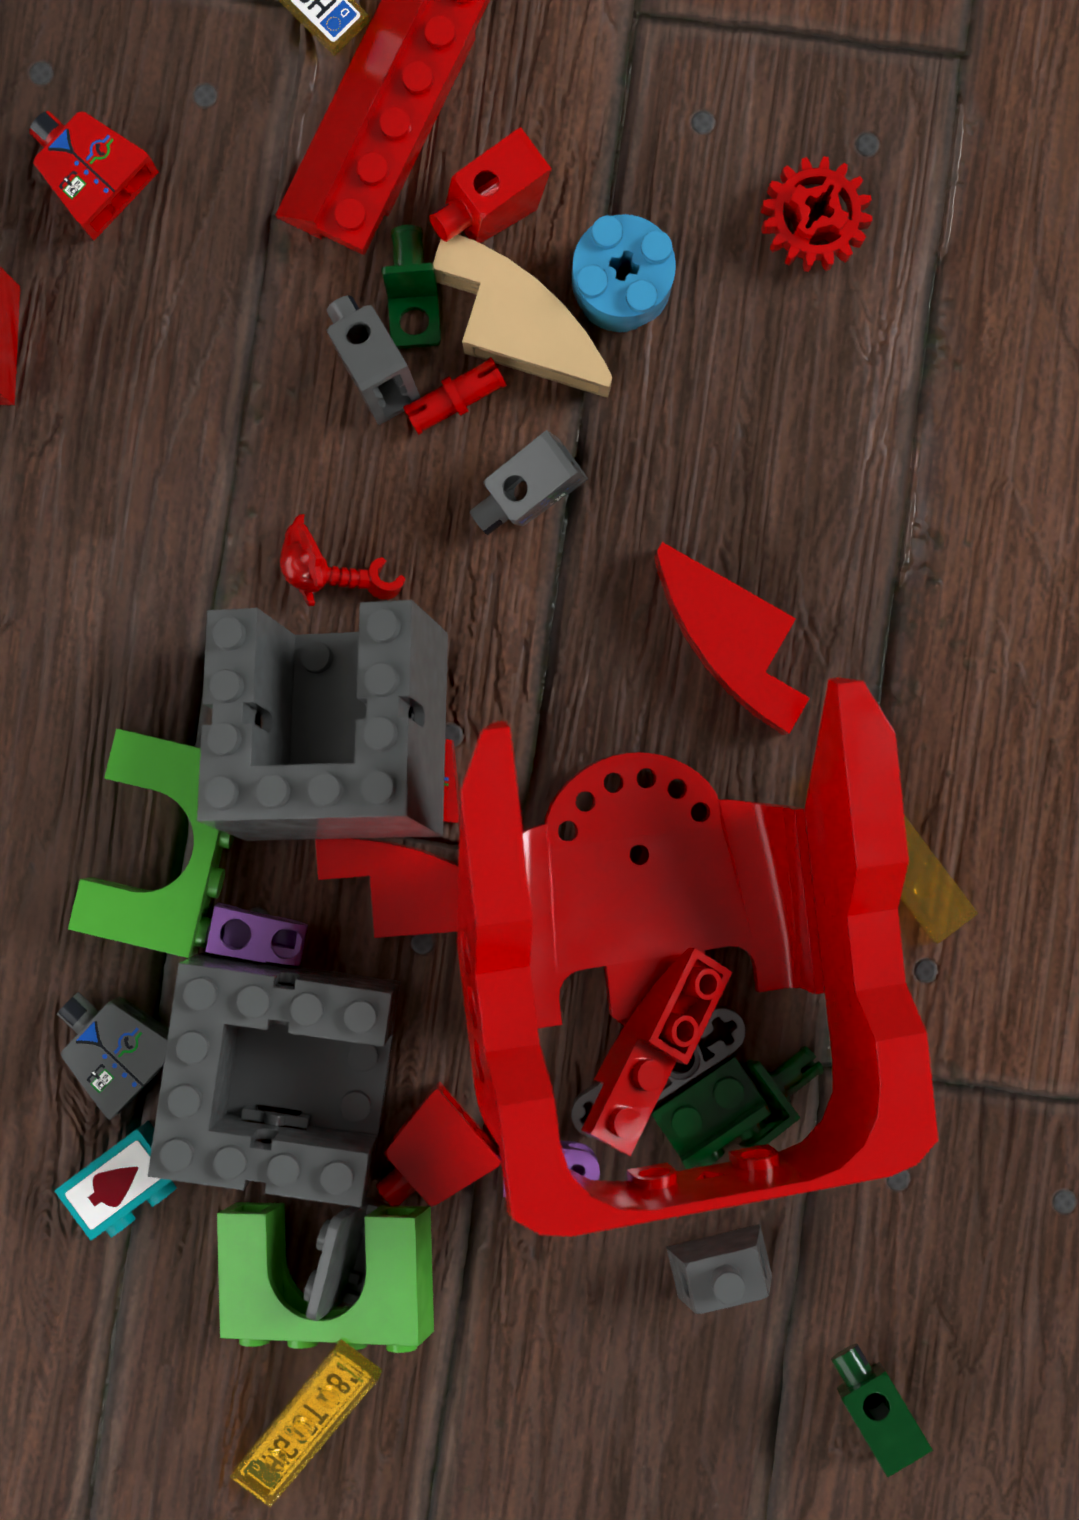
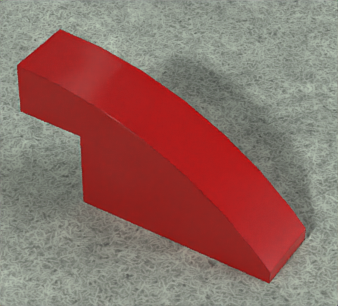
M662 542L654 556L656 568L669 607L685 639L704 667L729 695L753 716L780 734H790L810 697L766 673V670L796 618Z
M365 838L315 839L318 880L370 876L374 938L457 932L458 863L422 849L390 841Z

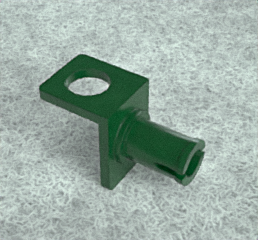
M401 225L391 230L394 266L382 268V276L388 298L390 337L398 349L438 346L441 344V330L434 265L432 263H424L422 228L415 225ZM420 310L428 316L429 326L423 333L409 335L403 331L400 321L408 311Z
M801 1047L796 1054L771 1073L759 1061L748 1060L742 1064L745 1071L777 1114L767 1121L768 1124L759 1133L740 1142L739 1146L741 1149L769 1144L801 1118L790 1104V1097L817 1075H821L824 1072L820 1061L816 1063L812 1061L816 1056L808 1047Z

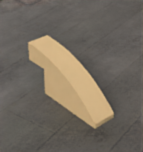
M459 234L447 242L440 239L433 262L436 282L477 295L462 340L464 354L484 360L492 357L497 364L608 398L612 375L605 361L584 328L553 293L538 279L509 258L477 241Z

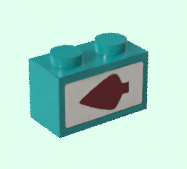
M146 1121L54 1190L90 1241L104 1231L112 1238L136 1219L131 1212L145 1200L153 1207L177 1189L172 1180L148 1177L154 1136V1127L149 1121Z

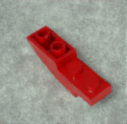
M689 947L666 970L629 1018L594 1078L603 1086L581 1131L620 1153L628 1156L632 1155L676 1062L688 1065L732 971L693 947Z

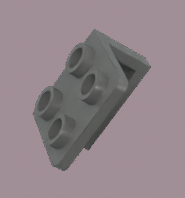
M365 1197L361 1207L349 1206L333 1216L331 1220L327 1219L324 1222L317 1240V1250L322 1251L318 1269L311 1273L304 1291V1300L309 1302L306 1318L319 1321L342 1302L350 1305L357 1302L363 1291L366 1279L365 1216L381 1205H391Z

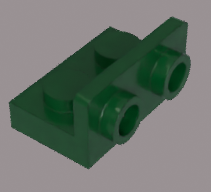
M732 1054L656 1106L651 1115L679 1155L686 1169H691L696 1165L702 1167L715 1163L725 1154L723 1147L738 1136L742 1140H747L759 1133L768 1124L765 1118L772 1114V1110L736 1057Z

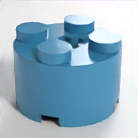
M606 215L594 222L580 238L574 252L572 266L573 293L578 305L589 321L605 330L628 332L654 320L661 314L670 297L676 270L675 254L670 237L652 222L634 215ZM620 268L630 270V274L626 276L625 281L616 279V272Z

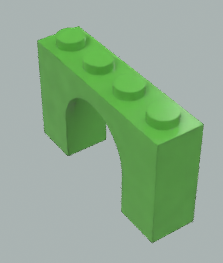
M116 728L104 779L155 790L175 800L183 808L192 825L194 836L193 852L183 873L174 882L159 890H146L94 877L80 879L68 930L186 958L198 954L199 947L206 948L212 918L207 917L211 897L218 899L225 878V869L218 868L223 848H231L235 836L197 821L200 747Z
M236 1202L217 1213L220 1338L239 1339V1344L246 1347L262 1346L268 1344L270 1340L287 1341V1346L295 1349L311 1348L317 1346L319 1342L336 1343L337 1349L345 1345L354 1351L364 1349L368 1344L386 1345V1350L389 1352L405 1353L416 1350L417 1346L422 1344L434 1332L431 1206L381 1205L365 1216L366 1279L363 1291L355 1304L335 1307L319 1321L306 1318L309 1302L304 1300V1293L296 1286L287 1266L285 1203Z

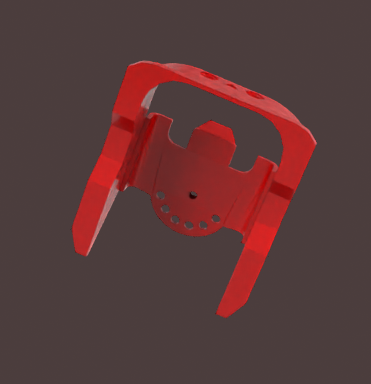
M841 677L828 679L805 808L718 799V795L710 783L688 765L659 754L629 752L600 759L577 772L564 784L550 803L545 816V823L523 831L510 726L505 720L495 721L481 731L460 791L457 949L477 1103L490 1134L500 1146L507 1212L516 1222L539 1235L572 1237L886 1178L917 1165L938 1142L928 1036L906 984L898 906L907 873L909 857L896 734L864 681ZM644 768H648L653 774V782L646 788H642L637 782V774ZM610 773H616L621 780L620 787L615 792H609L604 787V779ZM674 779L681 780L684 785V792L678 798H672L668 793V785ZM586 791L591 794L593 804L590 809L581 811L576 806V798L578 794ZM702 802L707 808V815L702 821H695L692 818L691 809L696 803ZM565 821L572 822L576 829L574 836L570 840H562L558 834L560 824ZM639 845L642 848L639 861L632 862L630 850L633 846ZM729 946L743 949L749 955L753 965L756 992L801 988L815 995L825 993L832 1054L833 1091L822 1120L802 1142L781 1151H777L769 1144L728 1151L729 1162L676 1171L668 1162L627 1169L628 1180L625 1181L591 1180L568 1168L560 1144L555 1098L540 1047L538 1029L562 1025L559 1001L560 988L564 980L572 973L583 969L604 966L610 1016L623 1026H625L654 984L689 947L696 948L704 954L705 950Z

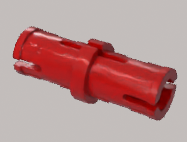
M489 357L487 361L453 380L450 376L442 379V386L416 401L404 405L403 408L418 435H421L423 431L457 412L460 416L468 413V406L507 385L492 357Z

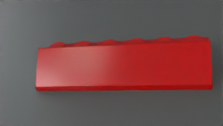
M381 0L275 214L277 219L321 240L325 236L365 256L384 215L389 216L476 40L475 30L490 0Z

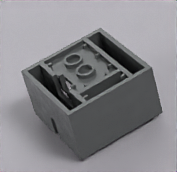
M413 600L360 602L359 632L303 635L293 634L259 608L207 610L203 705L212 709V725H202L197 821L245 841L443 836L448 633ZM410 706L414 710V721L408 718ZM261 716H262V721H263L262 728H260V727H261Z
M200 953L180 962L177 971L148 1177L244 1190L250 1181L266 1183L265 1194L361 1207L373 1180L401 981L271 962L262 963L208 953ZM279 983L295 984V986H287ZM258 1105L299 1110L301 1114L296 1116L258 1110ZM246 1120L264 1122L265 1124L246 1122ZM286 1125V1126H293V1127H300V1128H307V1129H306V1130H300V1129H293V1128L280 1127V1126ZM268 1139L272 1140V1144L261 1143L256 1140Z

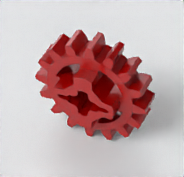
M823 156L818 168H812L807 157L802 158L798 173L788 165L785 166L780 175L782 183L771 181L767 194L772 199L764 200L760 213L770 216L769 219L763 222L762 234L775 233V238L769 249L775 252L784 247L788 251L785 264L789 266L797 257L803 259V268L806 272H809L814 261L820 260L825 271L830 270L834 264L835 255L846 263L853 254L851 246L861 247L866 239V235L861 230L868 229L873 219V216L861 212L868 208L872 201L871 195H858L857 193L863 182L862 177L859 176L850 181L845 178L848 169L846 163L840 165L836 171L830 170L829 157ZM809 184H820V186L808 189L804 187ZM838 195L844 200L848 213L842 210ZM822 201H826L822 210L824 212L823 215L807 229L806 226L810 219L809 214L815 208H818ZM784 215L792 220L794 234L788 229ZM821 240H826L830 242L829 244L825 245L810 244Z

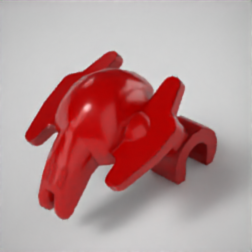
M305 514L296 516L293 523L287 528L280 555L281 572L288 583L299 589L308 606L315 605L313 592H318L326 583L329 586L338 585V587L342 588L347 586V588L351 589L355 587L357 589H367L374 597L384 600L396 597L404 585L406 578L403 575L389 583L380 579L378 574L386 563L383 557L375 559L369 569L356 570L355 568H349L348 570L346 567H340L339 569L338 566L334 565L328 567L313 536L304 524Z

